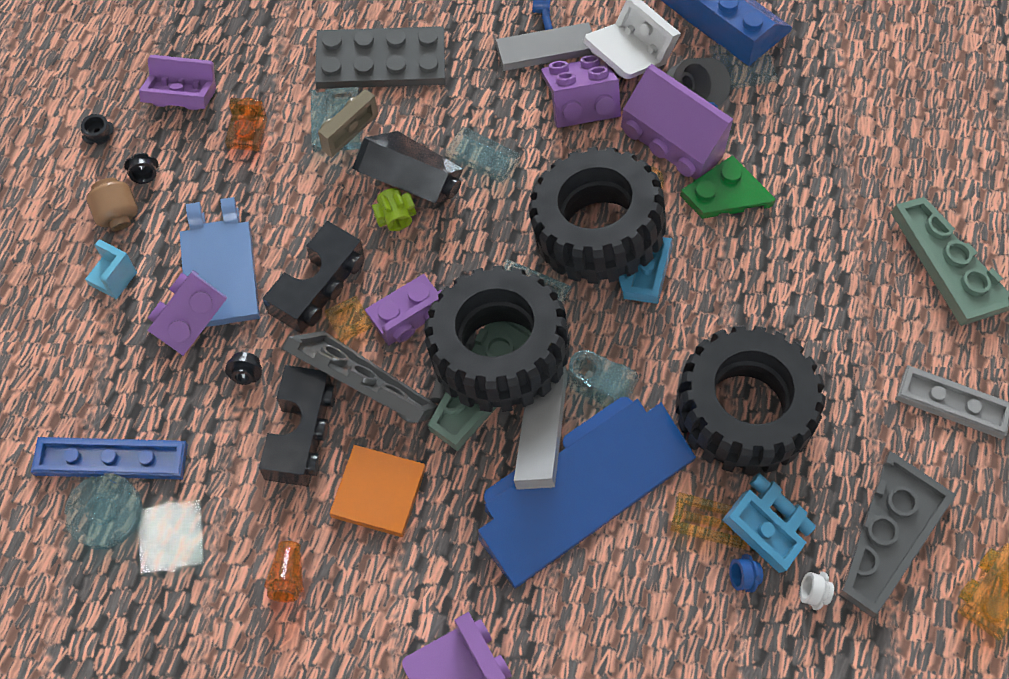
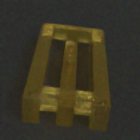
M681 492L678 493L670 531L743 550L746 549L747 543L739 536L680 522L681 519L734 532L719 518L683 510L684 505L726 515L732 508V505Z

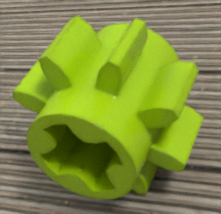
M390 188L381 192L377 196L378 203L372 205L378 226L387 225L390 231H400L407 228L412 223L411 216L417 214L411 194L407 192L402 195L401 191L397 188Z

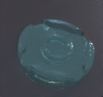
M104 473V476L96 478L92 476L83 480L72 491L65 504L64 513L66 514L67 524L65 523L67 531L77 542L92 549H109L123 543L135 531L141 519L142 501L139 491L126 478L113 473Z

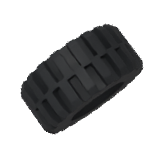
M598 147L587 148V152L578 153L577 150L569 153L567 159L555 161L551 165L550 172L545 170L538 179L539 185L536 184L533 187L530 195L529 216L540 254L546 263L551 264L554 271L561 275L567 272L568 279L580 282L583 278L587 279L589 284H599V280L608 279L609 283L619 281V276L626 274L629 277L637 273L638 266L642 265L645 267L654 259L653 252L657 253L660 250L667 227L664 195L657 174L652 172L651 166L644 160L640 159L637 162L636 155L627 151L621 154L617 148L606 147V150H598ZM595 203H614L628 210L618 221L601 228H582L569 222L580 209Z
M493 266V270L483 271V268L473 270V275L465 278L462 275L453 280L454 286L451 288L446 286L438 294L439 302L434 301L428 311L429 318L425 321L424 328L425 343L438 382L443 383L444 390L451 397L456 398L459 396L461 404L468 407L479 404L480 411L492 412L493 407H501L502 412L513 411L512 406L522 403V406L526 407L534 403L533 397L536 395L544 397L551 391L550 382H559L564 374L563 367L568 364L569 359L568 346L570 344L566 312L563 303L558 300L557 292L550 285L544 286V279L531 274L528 277L525 270L513 267L512 271L505 270V266ZM506 321L517 323L531 332L528 340L520 348L502 356H482L471 352L465 347L468 339L475 331L493 322Z
M741 325L733 326L729 334L723 329L712 334L710 341L704 339L696 346L695 353L690 354L685 363L677 389L678 395L675 401L676 413L680 415L678 424L681 432L690 433L687 442L693 450L699 447L704 450L703 459L710 464L716 459L723 463L722 469L733 472L735 467L743 468V474L755 475L758 467H762L763 472L768 473L775 471L780 462L786 466L796 458L798 452L804 450L822 419L821 413L825 408L826 396L821 393L825 387L822 375L814 374L818 367L811 356L804 357L802 353L805 348L798 342L789 343L785 340L787 335L776 331L775 335L767 333L766 327L754 326L753 330H746V327ZM736 376L758 379L775 392L782 406V415L779 419L765 424H751L740 421L727 413L721 406L715 393V387L721 381Z

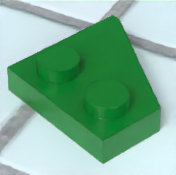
M733 155L681 189L680 193L684 201L702 219L716 217L722 213H741L746 208L763 206L764 209L770 208L776 200Z

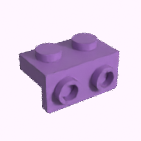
M150 55L148 58L149 77L139 89L140 102L153 103V105L159 107L168 105L182 106L189 110L205 109L216 90L214 64L209 60Z
M192 270L189 276L181 273L169 289L174 293L170 301L166 305L160 301L148 316V319L153 323L147 331L183 356L227 299V296L200 278L199 274Z

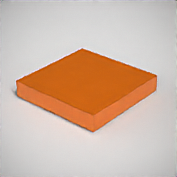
M354 445L329 513L330 517L403 538L426 470L425 464Z

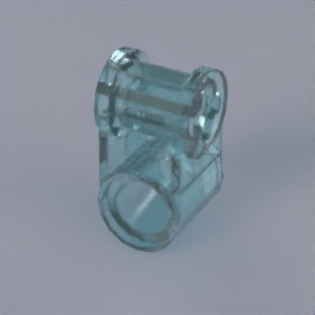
M580 350L574 353L570 359L567 371V384L570 389L597 401L605 407L621 397L631 398L639 381L638 374L631 368L610 361L589 350ZM583 369L588 370L585 375L580 374Z

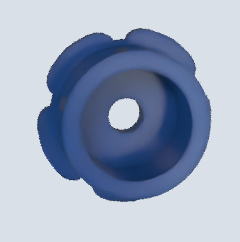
M744 554L742 558L731 561L729 575L735 590H745V592L753 593L763 581V569L758 561H752L753 558L749 554Z

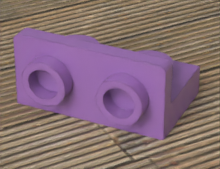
M422 274L366 308L365 314L388 346L396 341L401 343L408 340L415 333V329L425 324V321L429 318L428 311L434 301L439 302L438 294L442 290L437 291L425 274Z

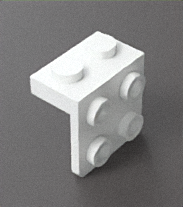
M626 0L616 23L586 34L583 43L591 49L594 55L600 57L613 68L617 75L625 79H631L643 74L650 64L656 67L665 65L681 33L642 0Z

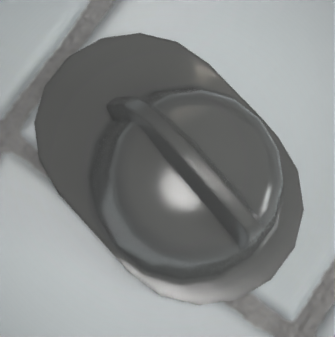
M688 58L671 67L666 73L709 103L714 102L718 107L727 99L730 93L731 81L729 72L718 59Z

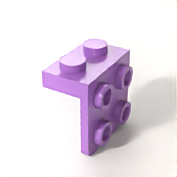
M595 55L585 56L581 58V61L571 63L556 61L550 63L549 67L541 69L542 77L552 93L554 122L557 128L621 117L619 79L609 65L600 57Z
M469 612L454 619L455 630L406 656L402 661L403 669L409 679H509L512 677L502 656L498 655L494 658L487 646V643L491 642L492 639L481 619L474 622Z

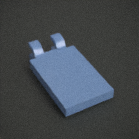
M234 197L220 199L224 221L206 223L204 212L202 213L200 202L186 204L190 230L179 232L183 273L189 276L192 270L196 271L200 278L227 296L226 301L206 327L260 319L251 227L249 221L240 223L238 207L236 208Z

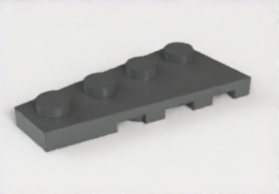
M325 331L289 336L283 347V350L396 411L399 417L407 422L421 423L429 420L438 407L437 404Z
M889 451L885 457L839 595L874 618L956 494L892 451Z

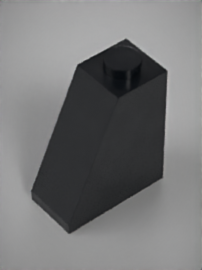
M399 131L364 137L352 167L357 172L433 203L448 200L457 194L461 186L459 178L463 171V168Z

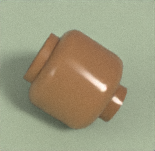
M113 177L95 182L91 186V191L86 196L88 207L96 225L110 228L111 231H120L131 225L130 220L138 213V206L130 186Z

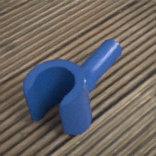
M533 0L532 13H542L545 30L553 29L550 19V0Z

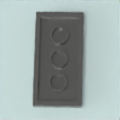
M444 26L317 30L316 89L446 85Z

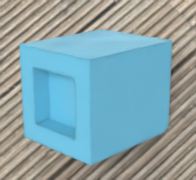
M99 239L95 247L102 258L85 280L88 285L117 299L137 274V271L127 253Z

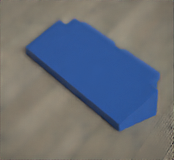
M621 397L565 435L562 443L564 450L559 452L555 487L516 489L514 470L485 491V512L491 518V521L478 529L479 542L514 589L695 460L696 456L662 402L646 412L638 398L632 401L630 398Z

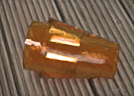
M282 541L278 543V548L264 587L267 589V597L273 601L283 603L294 602L298 600L299 593L304 590L301 545L297 542Z

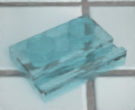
M358 87L325 89V92L316 93V90H311V142L313 152H318V149H322L318 130H320L322 124L340 112L350 98L356 97L359 94ZM361 132L341 150L360 149Z

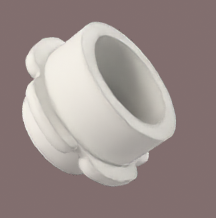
M808 572L800 586L801 602L811 605L813 610H819L823 605H828L834 594V585L832 582H829L828 574L825 572H820V574Z

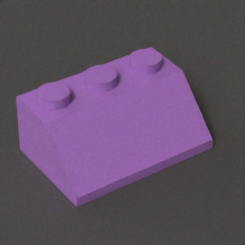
M650 64L623 108L621 128L631 139H638L647 145L655 156L665 158L674 164L682 175L686 177L691 176L696 180L710 171L724 156L733 118L653 64Z

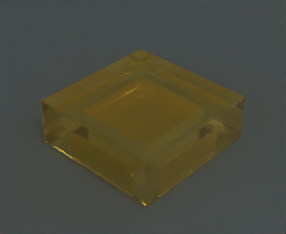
M357 296L324 310L340 342H344L373 328L372 322Z

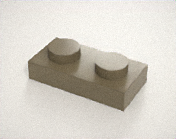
M364 89L356 97L350 98L344 108L333 118L327 119L322 124L320 130H318V135L323 152L332 158L378 116L375 95Z

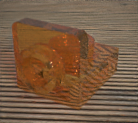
M247 97L242 99L230 98L229 107L232 116L225 139L226 147L229 149L260 152L267 123L263 102Z

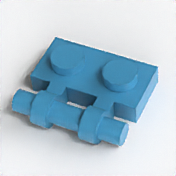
M758 473L749 483L759 493L758 496L750 489L743 492L722 521L778 573L788 570L807 543L795 531L798 529L803 535L808 536L816 528V525L806 517V510L799 504L794 505L781 493L782 488L776 482H769L763 475ZM771 505L784 516L783 520L770 508Z

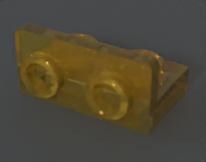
M1009 543L1004 544L997 551L993 548L988 550L978 564V567L983 570L977 581L971 578L958 596L963 600V603L957 612L998 641L1005 636L1009 629Z

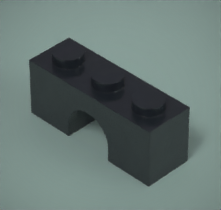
M329 221L325 222L306 245L310 262L320 267L319 272L315 276L304 280L296 279L284 272L262 298L268 314L300 334L308 326L313 327L319 321L322 315V308L329 300H335L340 295L344 286L343 282L350 274H356L364 263L361 240Z
M285 365L276 399L282 412L297 414L302 419L297 429L289 434L267 433L259 464V470L264 480L309 487L311 475L317 476L321 456L317 453L319 441L326 440L329 421L325 419L327 407L334 406L337 392L336 385H332L330 375L317 369Z

